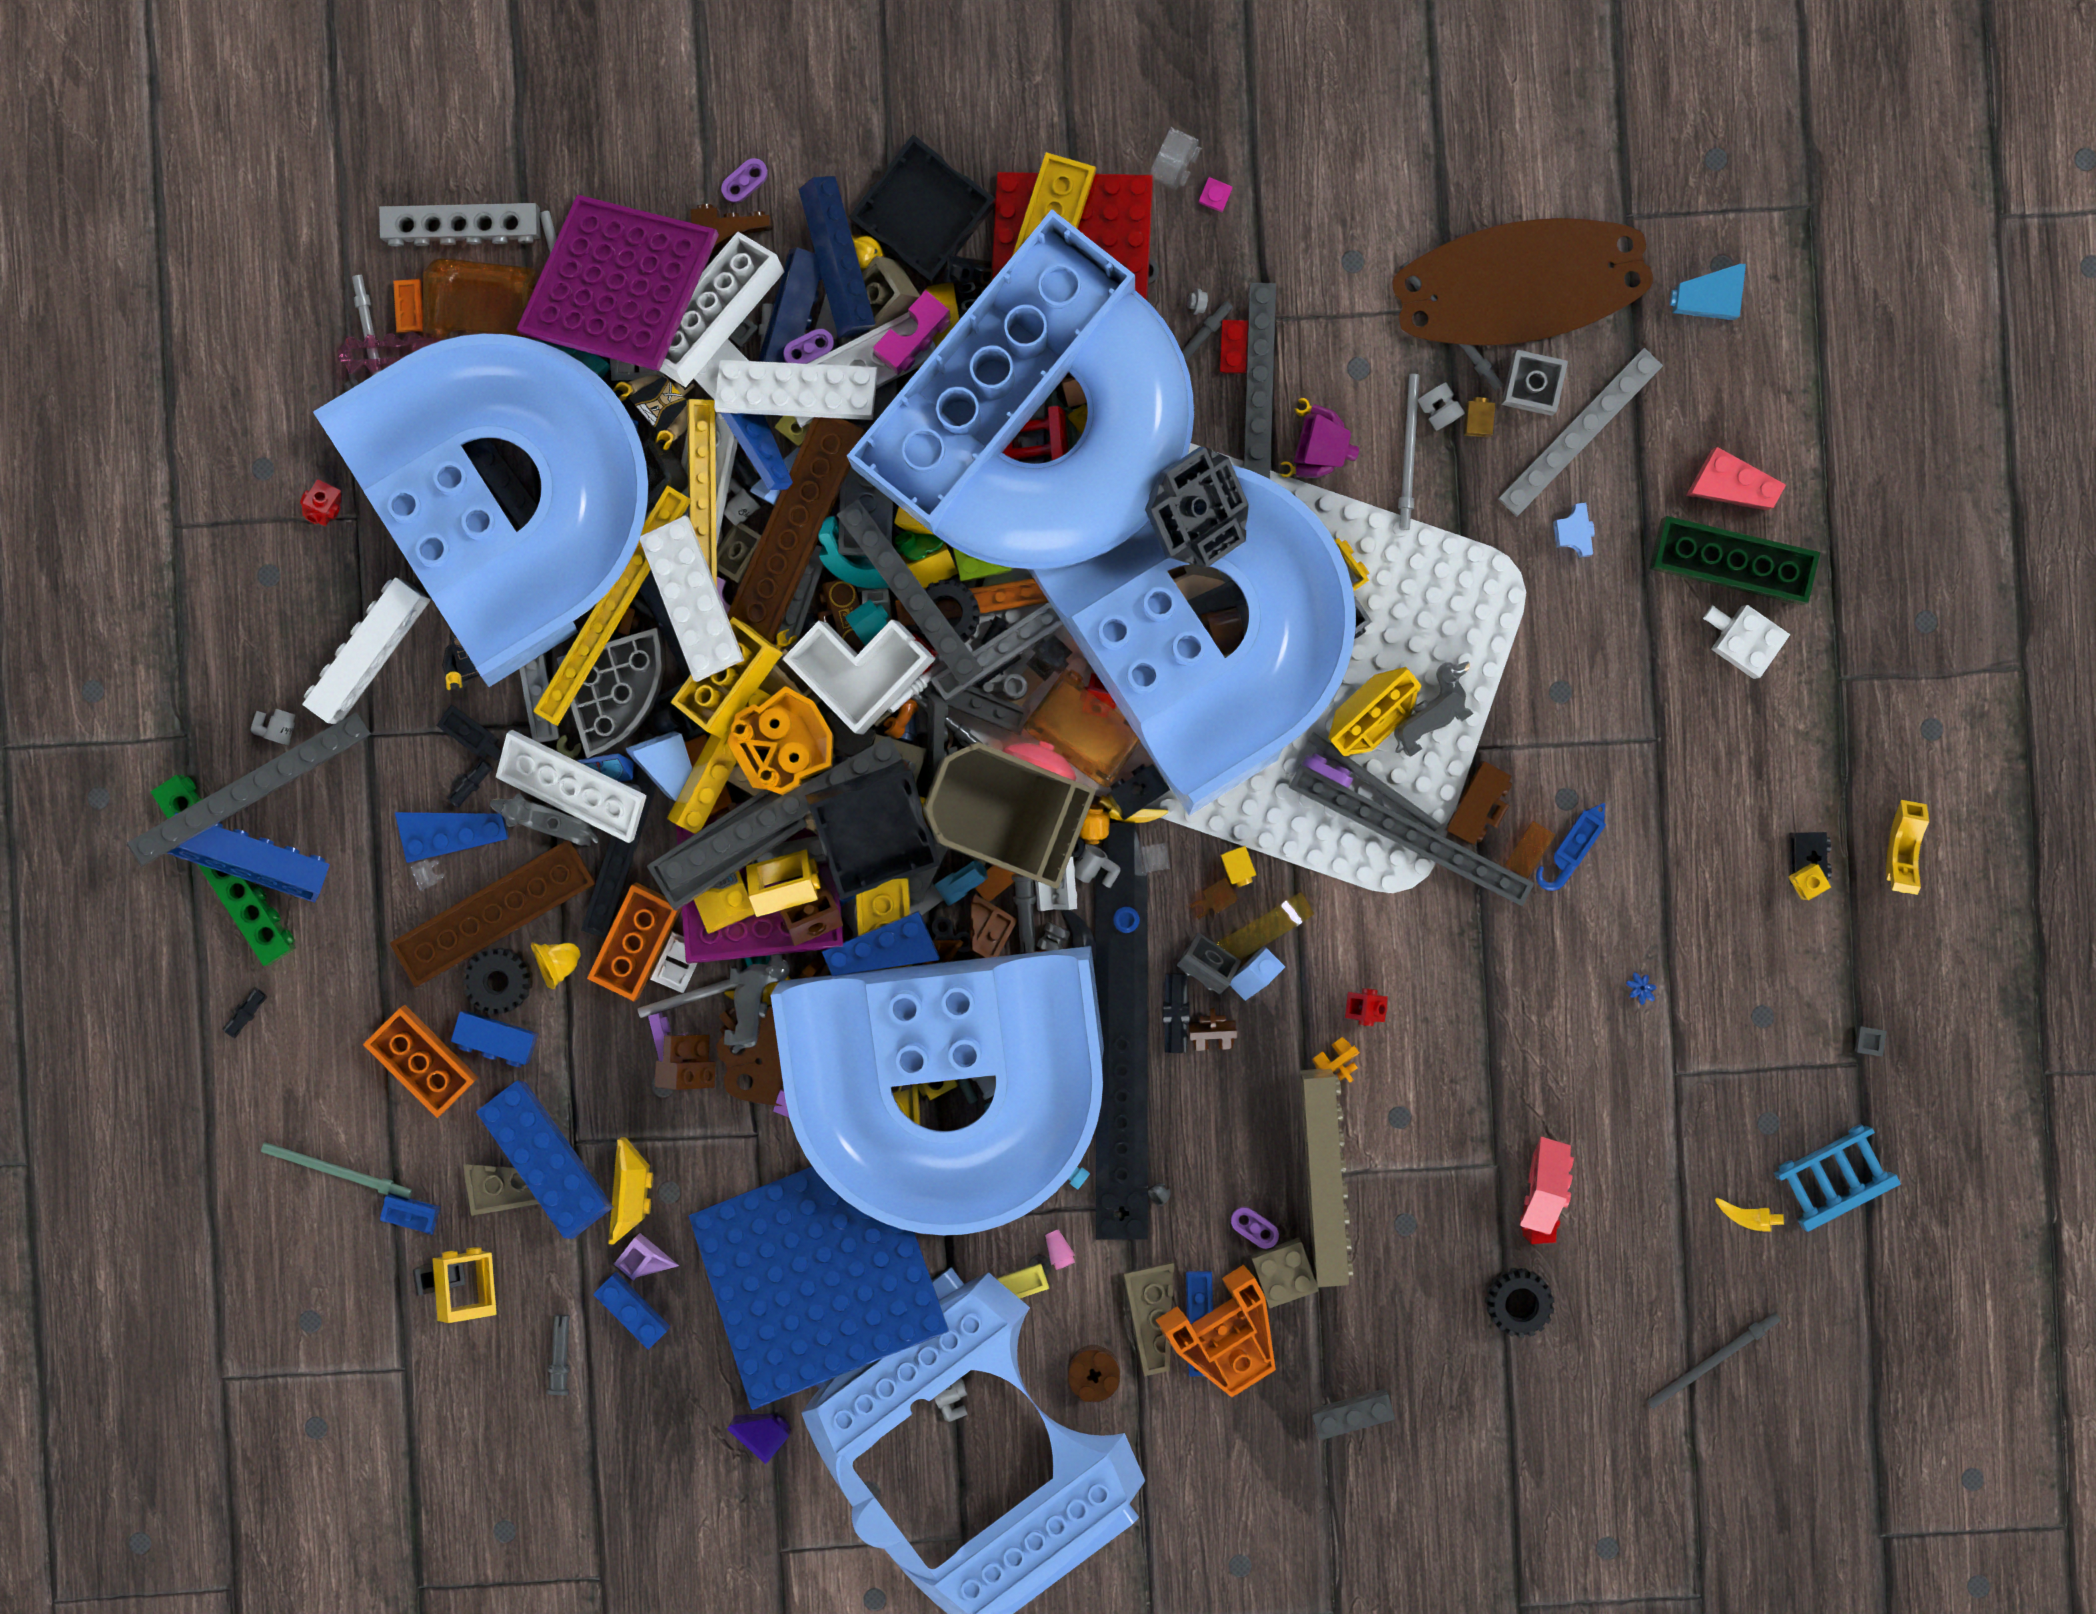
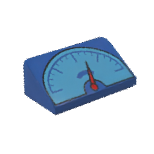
M620 754L577 761L618 782L629 781L633 778L634 762Z

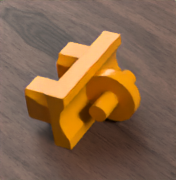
M1341 1037L1332 1044L1339 1055L1338 1058L1331 1062L1326 1054L1321 1052L1312 1060L1316 1069H1331L1332 1072L1340 1069L1341 1071L1336 1074L1338 1079L1341 1081L1346 1077L1349 1083H1351L1354 1079L1350 1074L1358 1067L1354 1062L1347 1067L1343 1065L1360 1052L1355 1045L1352 1047L1347 1040Z

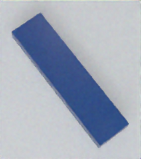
M1212 1270L1186 1271L1187 1319L1190 1324L1213 1311ZM1188 1363L1189 1377L1205 1376Z

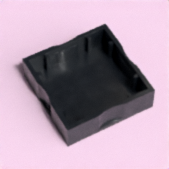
M912 135L891 161L884 176L870 188L849 215V220L932 286L948 267V255L956 256L995 207L996 199L966 175L950 167L942 156L915 135Z
M906 761L805 795L835 889L841 900L877 888L887 881L896 878H906L941 865L931 832L922 814V803L912 771Z

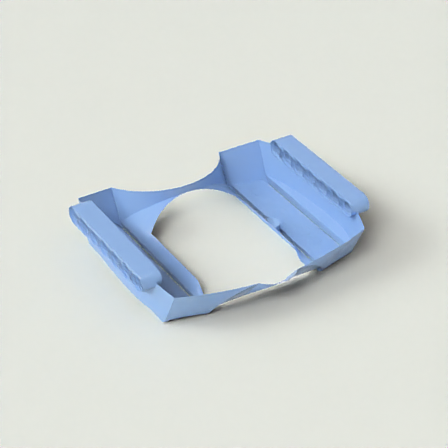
M949 1267L935 1277L932 1283L950 1332L817 1384L816 1386L819 1390L801 1414L820 1456L853 1507V1527L857 1535L865 1543L873 1547L885 1549L920 1590L947 1614H1014L1130 1527L1139 1518L1130 1502L1145 1482V1479L1125 1433L1099 1436L1070 1430L1050 1419L1033 1402L1022 1382L1017 1361L1018 1337L1030 1307L989 1272L964 1284L952 1267ZM970 1370L991 1373L1019 1388L1040 1413L1047 1428L1052 1447L1053 1479L963 1545L950 1559L938 1568L930 1569L924 1564L854 1471L852 1464L858 1456L868 1450L882 1436L912 1415L911 1404L918 1399L932 1400Z

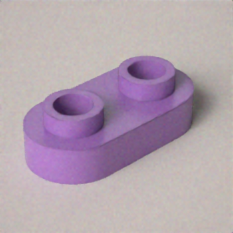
M756 158L749 159L723 181L721 187L725 199L731 203H740L759 188L768 177V170L764 162ZM757 169L760 171L759 176L751 177V171ZM738 186L740 192L736 195L732 194L731 189Z
M825 329L813 330L786 345L783 352L784 360L786 363L808 364L831 351L834 344L833 337ZM822 339L825 343L824 347L818 348L815 345V341ZM797 350L801 353V358L794 359L791 353Z
M1313 753L1312 757L1306 755L1302 763L1303 766L1349 788L1353 778L1349 777L1351 773L1349 770L1339 765L1334 769L1326 765L1327 759Z
M1243 1206L1233 1211L1231 1224L1238 1233L1261 1248H1271L1277 1243L1279 1233L1273 1223L1249 1207ZM1242 1215H1246L1249 1218L1245 1224L1239 1222V1217ZM1263 1230L1270 1231V1236L1266 1239L1260 1236Z

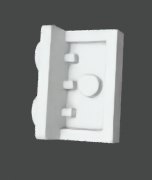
M1070 857L1058 889L1035 881L1038 911L1077 909L1073 857Z

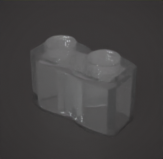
M1171 127L1149 175H1153L1155 181L1176 191L1180 185L1184 187L1191 173L1187 171V168L1191 161L1194 163L1197 161L1202 149L1198 147L1199 140Z

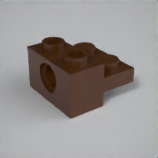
M821 875L818 876L821 887L817 889L818 900L779 911L794 946L843 926L837 905Z
M664 1035L663 1061H656L655 1087L673 1090L715 1088L716 1062L709 1061L710 1035Z

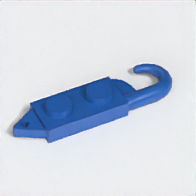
M1601 803L1587 811L1583 810L1554 852V862L1562 870L1555 881L1546 882L1542 877L1544 868L1539 866L1536 872V880L1541 888L1547 891H1556L1566 884L1606 826L1604 823L1605 803Z

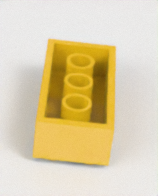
M734 617L729 622L744 661L698 682L694 681L692 675H690L671 701L672 704L705 731L719 738L723 737L733 723L735 714L744 708L783 654V652L750 626Z

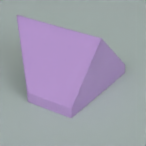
M641 1233L631 1241L614 1263L616 1267L633 1281L636 1277L679 1266Z

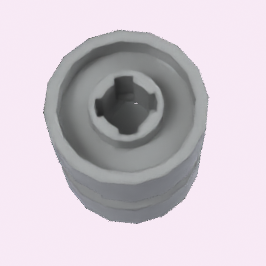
M1446 382L1417 400L1424 413H1430L1429 421L1435 431L1444 428L1465 414L1459 402L1452 400L1454 394ZM1443 399L1446 405L1436 410L1434 404Z

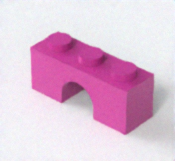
M927 290L908 309L910 317L918 324L916 332L904 337L898 335L890 328L873 347L875 356L897 375L903 370L905 372L909 370L915 362L914 358L920 351L925 352L931 346L932 338L938 332H944L951 322L950 310Z

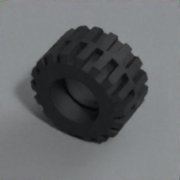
M943 579L938 580L939 582L937 583L932 582L928 584L929 587L924 590L935 604L944 599H952L961 606L962 618L953 629L960 639L966 643L970 640L969 637L975 634L980 621V609L974 594L965 585L956 583L954 580L945 581ZM915 622V625L920 634L923 636V638L929 641L925 634L922 632V630L919 628L917 623Z
M1510 1268L1509 1272H1500L1501 1276L1499 1278L1494 1277L1492 1286L1487 1288L1488 1297H1485V1303L1487 1304V1312L1497 1327L1510 1336L1517 1335L1518 1338H1524V1335L1527 1334L1531 1337L1535 1335V1331L1539 1330L1541 1332L1544 1330L1543 1325L1550 1323V1314H1554L1555 1309L1553 1307L1555 1301L1551 1294L1552 1291L1545 1281L1535 1272H1530L1525 1268H1521V1270ZM1520 1288L1530 1290L1534 1295L1532 1309L1523 1316L1510 1315L1505 1308L1508 1295Z

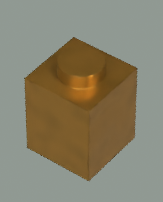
M1475 397L1473 401H1469L1466 404L1464 436L1490 437L1493 435L1495 403H1489L1488 398Z

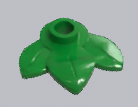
M912 531L902 532L894 540L896 552L904 554L910 560L925 558L927 553L938 550L944 544V541L935 535L917 534Z

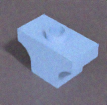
M1586 503L1575 504L1572 506V511L1568 518L1553 522L1556 548L1571 547L1578 553L1579 558L1593 555L1591 537L1595 535L1594 524L1588 519Z

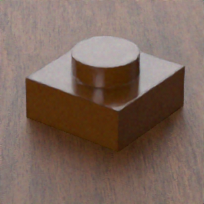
M627 608L621 621L619 633L631 636L634 631H638L641 623V617L638 616L639 611Z

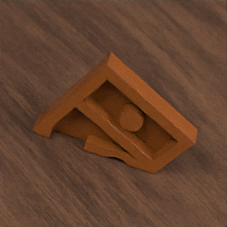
M976 894L971 898L970 953L980 959L998 957L1018 919Z

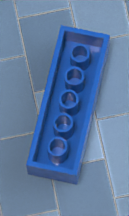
M220 823L167 852V854L314 903L320 894L330 865L325 863V859L316 855L307 857L299 854L300 851L293 847L285 846L283 849L274 846V842L269 839L260 837L259 840L248 837L249 834L245 831L233 829L232 832L223 829V825Z
M515 1081L476 1111L563 1238H575L614 1208L526 1082Z

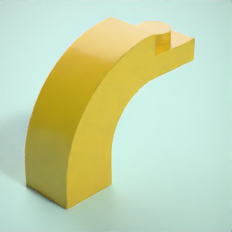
M1901 800L1896 811L1886 859V880L1891 881V889L1893 891L1918 895L1921 888L1918 860L1922 838L1929 823L1927 804Z

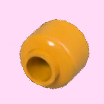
M1090 805L1078 836L1084 839L1086 844H1099V840L1105 839L1109 835L1110 815L1104 810L1103 806Z

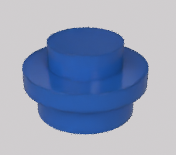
M1122 907L1116 911L1113 921L1119 931L1130 933L1138 927L1140 919L1136 910L1131 907Z

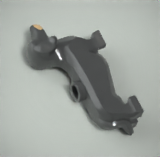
M1469 661L1458 665L1447 662L1437 669L1436 676L1440 685V693L1429 703L1424 700L1413 708L1415 712L1395 728L1394 736L1398 742L1395 750L1396 753L1404 750L1405 754L1411 757L1422 750V747L1416 741L1423 734L1445 727L1452 722L1454 717L1462 722L1473 715L1470 709L1465 708L1466 693L1459 683L1460 677L1470 668Z
M519 793L513 799H492L490 802V806L506 819L508 827L516 826L518 823L531 829L566 839L578 845L589 847L592 841L594 843L599 842V838L595 833L597 827L528 799L525 800Z
M781 954L770 955L767 965L752 964L744 971L731 968L730 982L738 984L734 992L738 1023L735 1031L725 1030L724 1045L734 1046L732 1053L736 1054L741 1048H749L757 1044L761 1017L765 1018L767 1014V1002H763L764 988L770 983L785 980L790 971L788 962L782 959Z

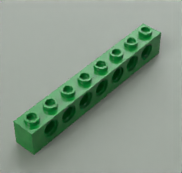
M175 775L150 791L168 819L173 817L175 813L183 811L178 804L181 797L187 799V808L203 800L202 798L199 799L194 792L196 786L193 781L184 775ZM197 864L263 966L275 963L296 949L293 944L295 939L288 929L284 930L279 922L281 920L279 913L274 907H269L265 901L267 896L259 885L256 886L254 882L230 874L225 876L221 871ZM238 884H242L245 888V893L241 898L235 893V887ZM253 905L259 910L257 919H253L249 915V909ZM266 927L273 931L271 941H267L263 936V931Z

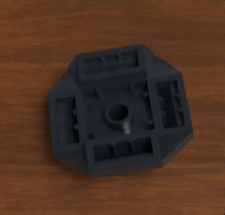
M1198 447L1160 473L1153 490L1149 494L1145 511L1165 557L1207 568L1246 541L1247 530H1245L1248 518L1249 504L1229 457L1212 451L1207 447Z

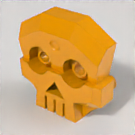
M785 686L760 707L753 704L735 714L727 744L752 788L770 790L780 795H785L801 786L802 780L832 768L834 736L815 702ZM773 720H778L780 725L774 729L770 727V723ZM756 749L769 750L764 762ZM792 754L799 755V760L795 763L790 762Z

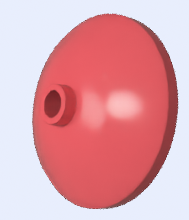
M1040 741L1038 745L1019 743L1002 749V752L1076 781V774L1068 761L1060 754L1054 752L1055 746L1043 741Z

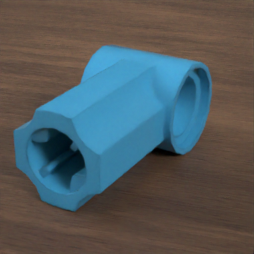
M976 859L955 874L954 872L934 886L949 907L967 895L969 890L983 883L988 878L987 870Z

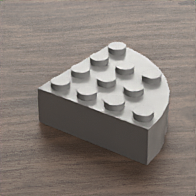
M659 628L608 642L570 704L586 758H593L607 753L626 741L643 724L652 711L656 697H658L661 690L665 671V648ZM566 655L557 658L559 667Z

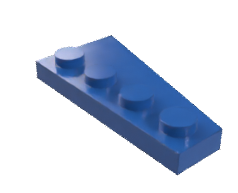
M720 412L768 489L787 490L793 482L763 414Z
M395 812L407 863L509 839L505 818L501 814Z
M919 910L844 941L842 947H833L822 951L832 976L940 959Z

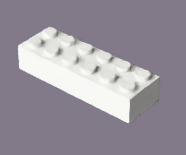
M737 232L702 272L660 369L662 373L687 387L784 273L777 255L740 232Z
M395 577L394 580L390 579L386 582L381 590L383 595L378 601H373L367 608V617L362 623L358 622L353 627L350 633L352 635L347 644H341L335 653L337 658L331 665L327 664L319 675L321 677L320 681L316 686L312 685L305 693L304 698L306 700L302 705L325 722L336 724L346 717L431 601V598L406 580Z

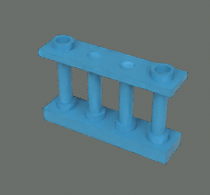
M1857 1125L1848 1130V1135L1794 1163L1790 1160L1779 1165V1170L1773 1173L1781 1181L1787 1178L1804 1211L1802 1213L1803 1216L1797 1219L1802 1229L1809 1232L1901 1185L1896 1174L1887 1173L1882 1170L1866 1137L1875 1133L1873 1128ZM1856 1142L1874 1175L1872 1177L1873 1181L1865 1185L1859 1182L1843 1151L1844 1148ZM1831 1155H1834L1850 1186L1849 1193L1841 1197L1836 1195L1819 1162ZM1809 1166L1827 1198L1825 1201L1826 1205L1818 1209L1813 1207L1796 1174Z

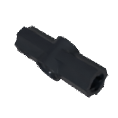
M1165 974V1001H1163V1025H1165L1164 1052L1187 1053V1025H1189L1190 1017L1188 974Z

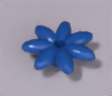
M1633 973L1634 981L1626 982L1633 989L1629 996L1631 998L1638 996L1641 1005L1645 1004L1646 998L1654 1001L1655 997L1651 991L1656 990L1657 987L1653 984H1648L1649 976L1644 975L1641 979L1637 973Z

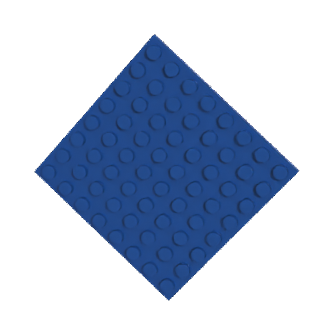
M813 1166L688 1215L752 1410L950 1332L915 1232L888 1225L861 1212L831 1189Z

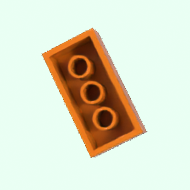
M637 882L632 884L587 979L632 1001L637 1000L645 987L682 907L675 911L664 895Z
M406 1005L400 1007L363 1044L436 1118L441 1116L479 1078Z

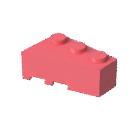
M1716 447L1710 451L1686 496L1767 511L1774 508L1786 484Z
M1544 1137L1540 1138L1532 1156L1528 1178L1530 1195H1526L1524 1204L1528 1205L1521 1218L1520 1226L1551 1234L1562 1208H1567L1571 1199V1193L1568 1192L1572 1182V1175L1569 1172L1574 1161V1157L1570 1156L1571 1145Z

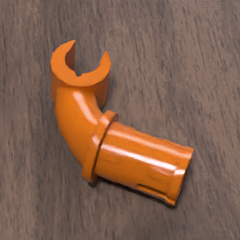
M910 698L898 708L899 714L896 718L890 717L884 722L883 725L889 728V730L884 732L893 739H899L904 734L905 726L913 714L918 711L916 701Z

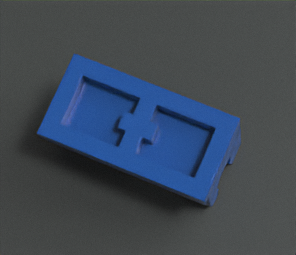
M390 1193L385 1196L380 1221L433 1235L441 1206L411 1198L406 1199Z

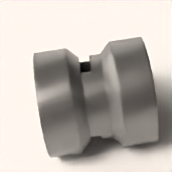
M1047 922L1044 928V937L1039 939L1037 946L1046 951L1063 949V942L1068 940L1071 932ZM1048 938L1054 939V940L1058 941V943H1056V942H1054V941H1052V940H1049Z

